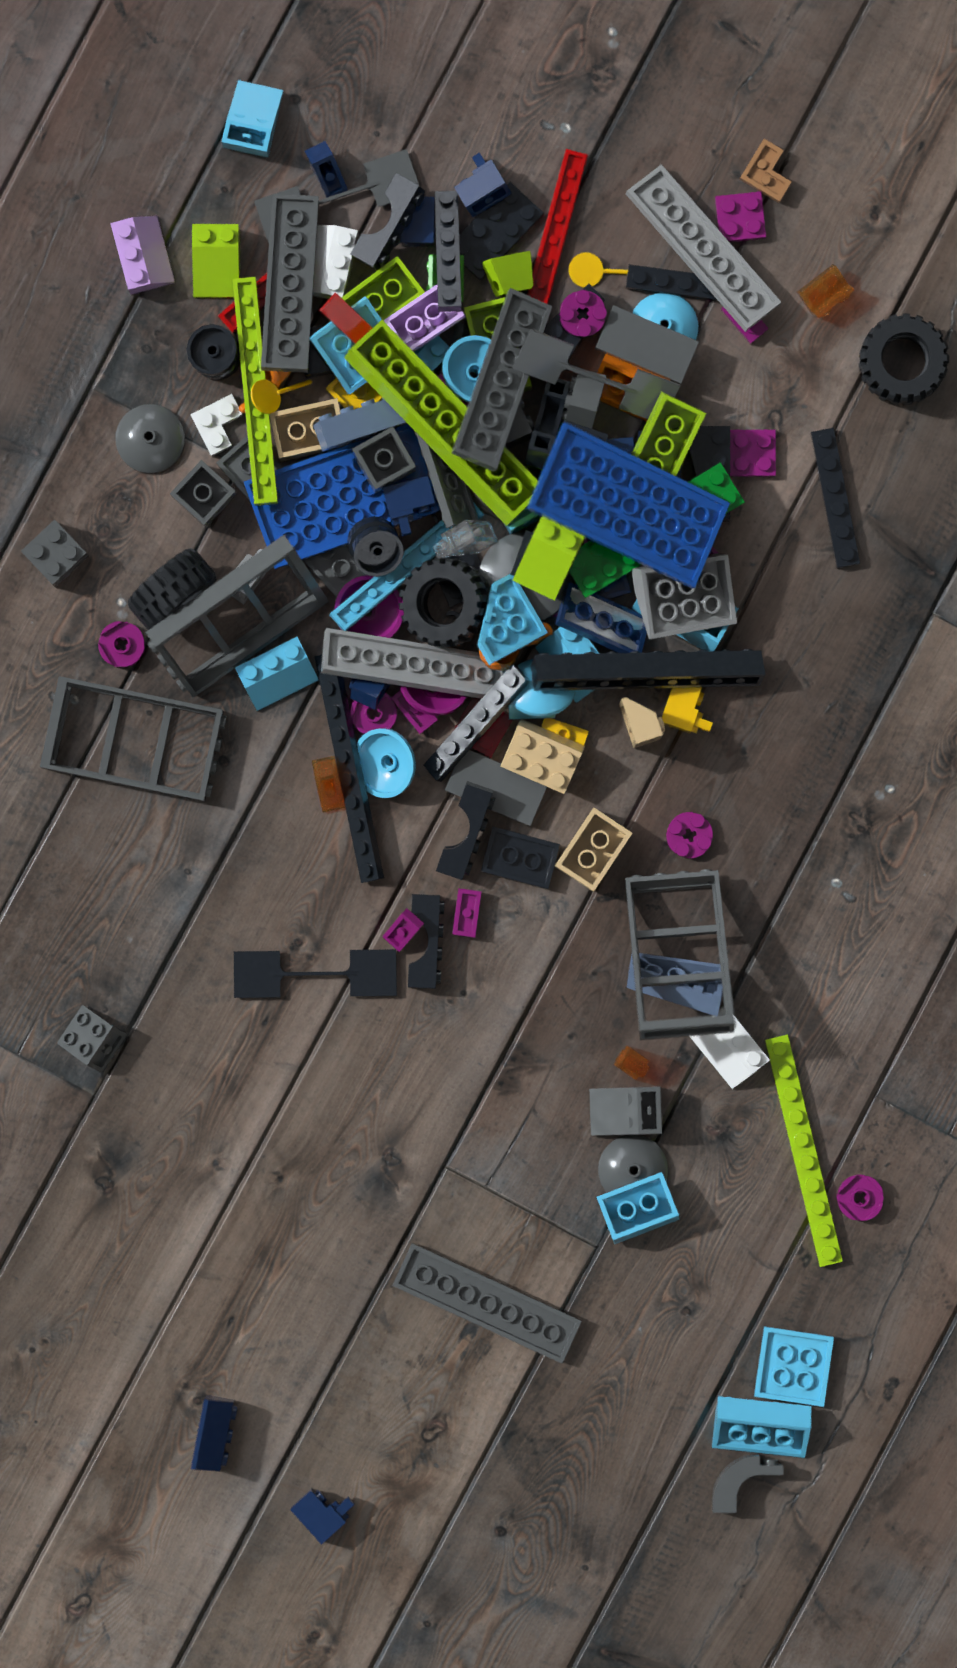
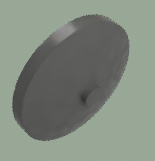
M525 532L507 535L494 543L487 551L479 570V576H484L487 581L484 584L486 588L490 589L491 584L511 574ZM569 572L555 601L521 585L541 622L551 618L559 611L565 585L568 582L572 583V577Z

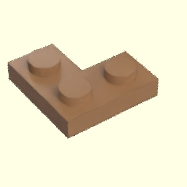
M763 139L740 180L780 203L791 185L790 180L773 171L784 150Z

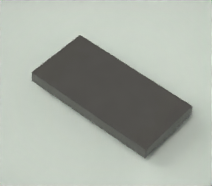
M613 305L595 349L681 385L699 341Z
M469 750L454 767L445 791L462 797L467 781L494 790L492 796L496 797L492 811L531 826L547 786L500 767L501 763Z

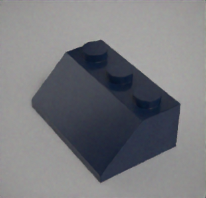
M207 1395L204 1398L191 1469L220 1472L222 1466H227L229 1453L225 1452L226 1443H231L233 1429H229L231 1420L236 1419L238 1406H234L235 1400Z

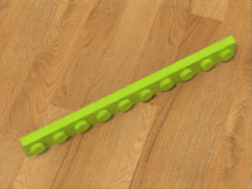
M256 277L237 278L232 280L254 505L278 504L269 414L260 412L254 406L251 399V389L254 383L259 380H266L265 371H261L262 335Z
M788 1034L766 1039L765 1044L819 1267L843 1262Z

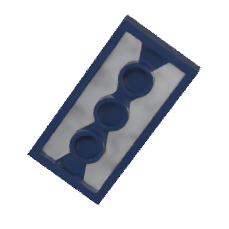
M568 582L565 585L556 625L618 653H630L633 651L642 653L647 631L640 613L596 593L585 599L576 584Z

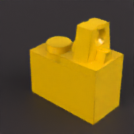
M702 687L672 688L662 714L664 725L687 733L693 732L697 734L698 729L710 732L713 722L702 719L703 713L695 709L696 705H701L704 693L700 692Z

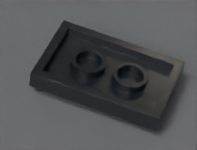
M492 827L481 872L548 889L560 844Z

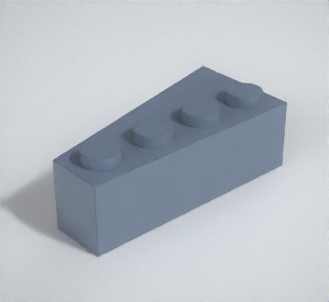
M374 399L361 403L362 407L354 409L353 406L340 410L341 414L332 416V413L320 416L318 417L319 421L313 427L323 452L349 444L354 439L359 441L372 436L373 433L380 434L392 426L394 428L407 424V422L384 399L376 403Z
M631 953L627 988L635 990ZM639 953L641 978L721 971L720 964ZM722 981L642 987L644 994L718 1016L722 997Z

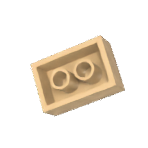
M337 398L269 414L280 462L340 448L336 447L322 452L313 427L319 421L318 417L328 413H332V416L341 414Z
M521 719L500 767L565 794L585 746Z
M593 807L554 867L594 892L632 835V832Z

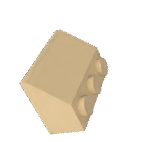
M628 698L621 699L619 706L633 748L660 740L665 730L662 717L657 718L655 712Z

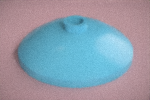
M656 293L643 299L632 312L659 325L662 321H667L669 324L668 329L694 340L697 338L698 320L696 313L691 305L680 296Z
M467 336L457 340L448 349L443 360V376L447 386L458 398L466 402L470 401L491 340L487 337ZM470 372H475L477 377L473 378Z
M533 659L518 664L517 666L528 677L530 682L511 703L516 709L528 715L544 717L557 714L571 704L575 696V690L534 691L530 667Z
M379 728L365 733L358 740L357 747L366 791L380 798H390L401 794L409 787L415 774V757L410 744L401 734L391 729Z

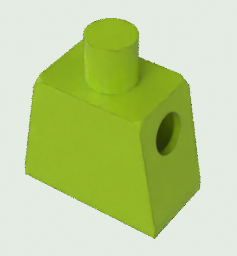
M530 251L491 258L482 262L496 297L505 296L510 288L519 292L533 288Z

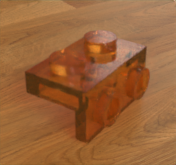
M832 264L798 290L797 294L809 312L819 318L828 315L836 304L846 301L854 291V288L846 282L837 266Z

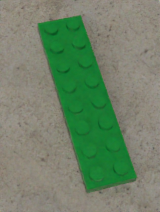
M721 462L688 482L729 502L726 514L745 503ZM591 540L580 547L569 573L586 599L642 564Z

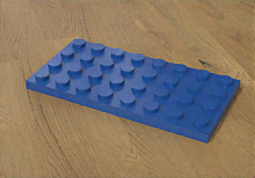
M565 422L560 428L527 509L681 584L695 588L730 503Z
M409 424L394 428L416 466L415 472L394 484L428 476V469L422 457L421 447L414 430ZM374 436L275 470L278 504L255 506L252 479L244 481L266 546L285 535L300 558L304 560L347 545L349 531L357 522L364 518L376 516L391 522L383 490L376 494L374 493L352 454L353 448ZM430 478L429 482L432 489L435 506L431 507V511L427 513L418 514L417 511L413 512L414 520L441 511L439 503L435 498V491ZM284 559L275 565L274 568L276 570L285 567L288 563Z

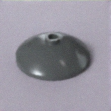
M145 404L133 408L124 415L116 430V447L122 460L132 469L142 473L152 474L167 470L180 458L185 445V434L180 420L172 411L160 405ZM147 433L153 434V438L151 440L145 439V435Z
M625 1135L612 1141L604 1149L598 1165L599 1179L607 1193L660 1172L663 1173L665 1181L668 1176L667 1159L662 1149L654 1141L641 1135ZM631 1166L638 1168L637 1174H630L629 1169Z

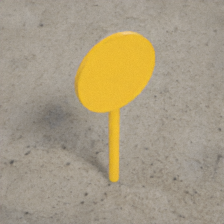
M587 252L576 255L569 264L570 278L580 287H586L588 284L594 286L600 281L603 273H628V270L603 269L601 260L596 255Z
M259 380L254 383L251 389L252 402L260 412L271 414L277 411L280 406V394L312 384V380L280 390L269 380Z

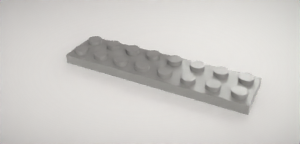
M662 164L627 190L626 195L745 332L780 306L781 301Z
M326 628L324 632L321 673L483 698L506 672V670L502 672L488 668L481 660L479 652L431 646L423 643Z

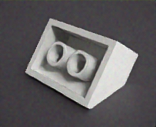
M317 225L313 296L330 299L334 293H337L340 297L346 294L354 259L350 253L358 241V230L336 225Z
M724 1006L719 1009L718 1016L725 1015ZM735 1016L734 1033L690 1036L732 1089L770 1060Z

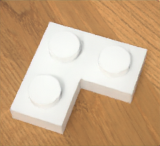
M232 394L190 414L211 456L232 447L222 426L243 416Z

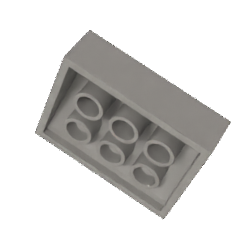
M728 554L708 555L695 588L681 584L646 566L633 568L634 591L649 639L737 624Z

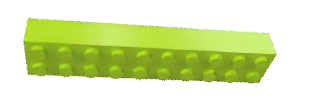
M383 320L350 348L344 357L350 365L506 526L528 506L538 480L505 446L495 471L452 454L467 407Z

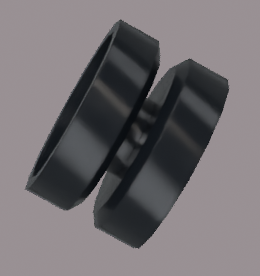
M215 324L201 326L188 339L186 348L188 360L201 375L208 379H226L234 374L241 364L239 342L223 326Z
M376 516L364 518L357 522L349 531L347 538L348 549L354 563L364 574L375 577L387 575L394 571L401 563L404 554L403 544L392 523L385 518Z

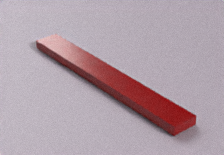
M569 149L565 150L532 273L533 288L527 291L528 296L546 304L549 303L588 154Z

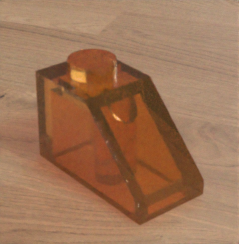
M335 756L312 760L322 811L328 812L345 808Z
M627 1045L624 1046L613 1062L614 1066L635 1080L638 1077L643 1079L650 1068L647 1066L649 1060Z

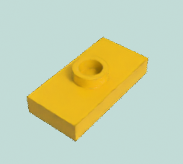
M544 718L541 726L583 746L589 732L552 718Z

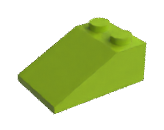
M192 224L194 298H234L232 279L240 278L239 224Z
M542 516L512 581L555 601L585 537Z

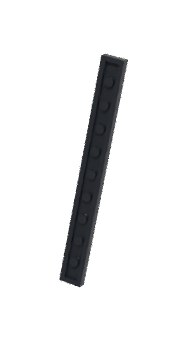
M322 655L315 656L360 880L361 883L383 879L384 873L343 676L321 673Z

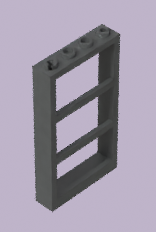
M283 535L148 630L146 634L151 640L148 645L155 655L160 652L157 657L164 667L169 665L167 671L174 680L179 678L176 683L183 693L188 690L191 696L195 697L328 603L329 600L294 547ZM285 559L306 591L270 616L249 584ZM243 589L264 621L228 646L206 614ZM200 619L222 651L186 676L164 644Z
M59 676L40 767L205 802L206 797L210 798L213 784L209 782L211 774L215 775L218 761H214L215 753L220 752L222 738H219L220 729H225L227 716L224 715L222 709ZM72 687L115 696L99 773L56 764ZM122 698L165 706L149 783L107 774ZM173 708L215 716L200 793L157 785Z
M704 869L700 872L691 873L680 871L677 874L657 873L653 876L633 875L625 878L640 1040L734 1033L735 1022L718 870ZM712 887L715 925L637 931L633 894ZM717 934L720 972L641 978L638 940ZM722 981L725 1015L645 1021L642 987Z

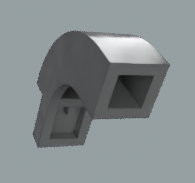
M759 1454L745 1455L731 1462L723 1469L715 1482L712 1493L713 1513H737V1492L741 1484L749 1477L755 1475H783V1464L778 1463V1459H764V1463H760Z

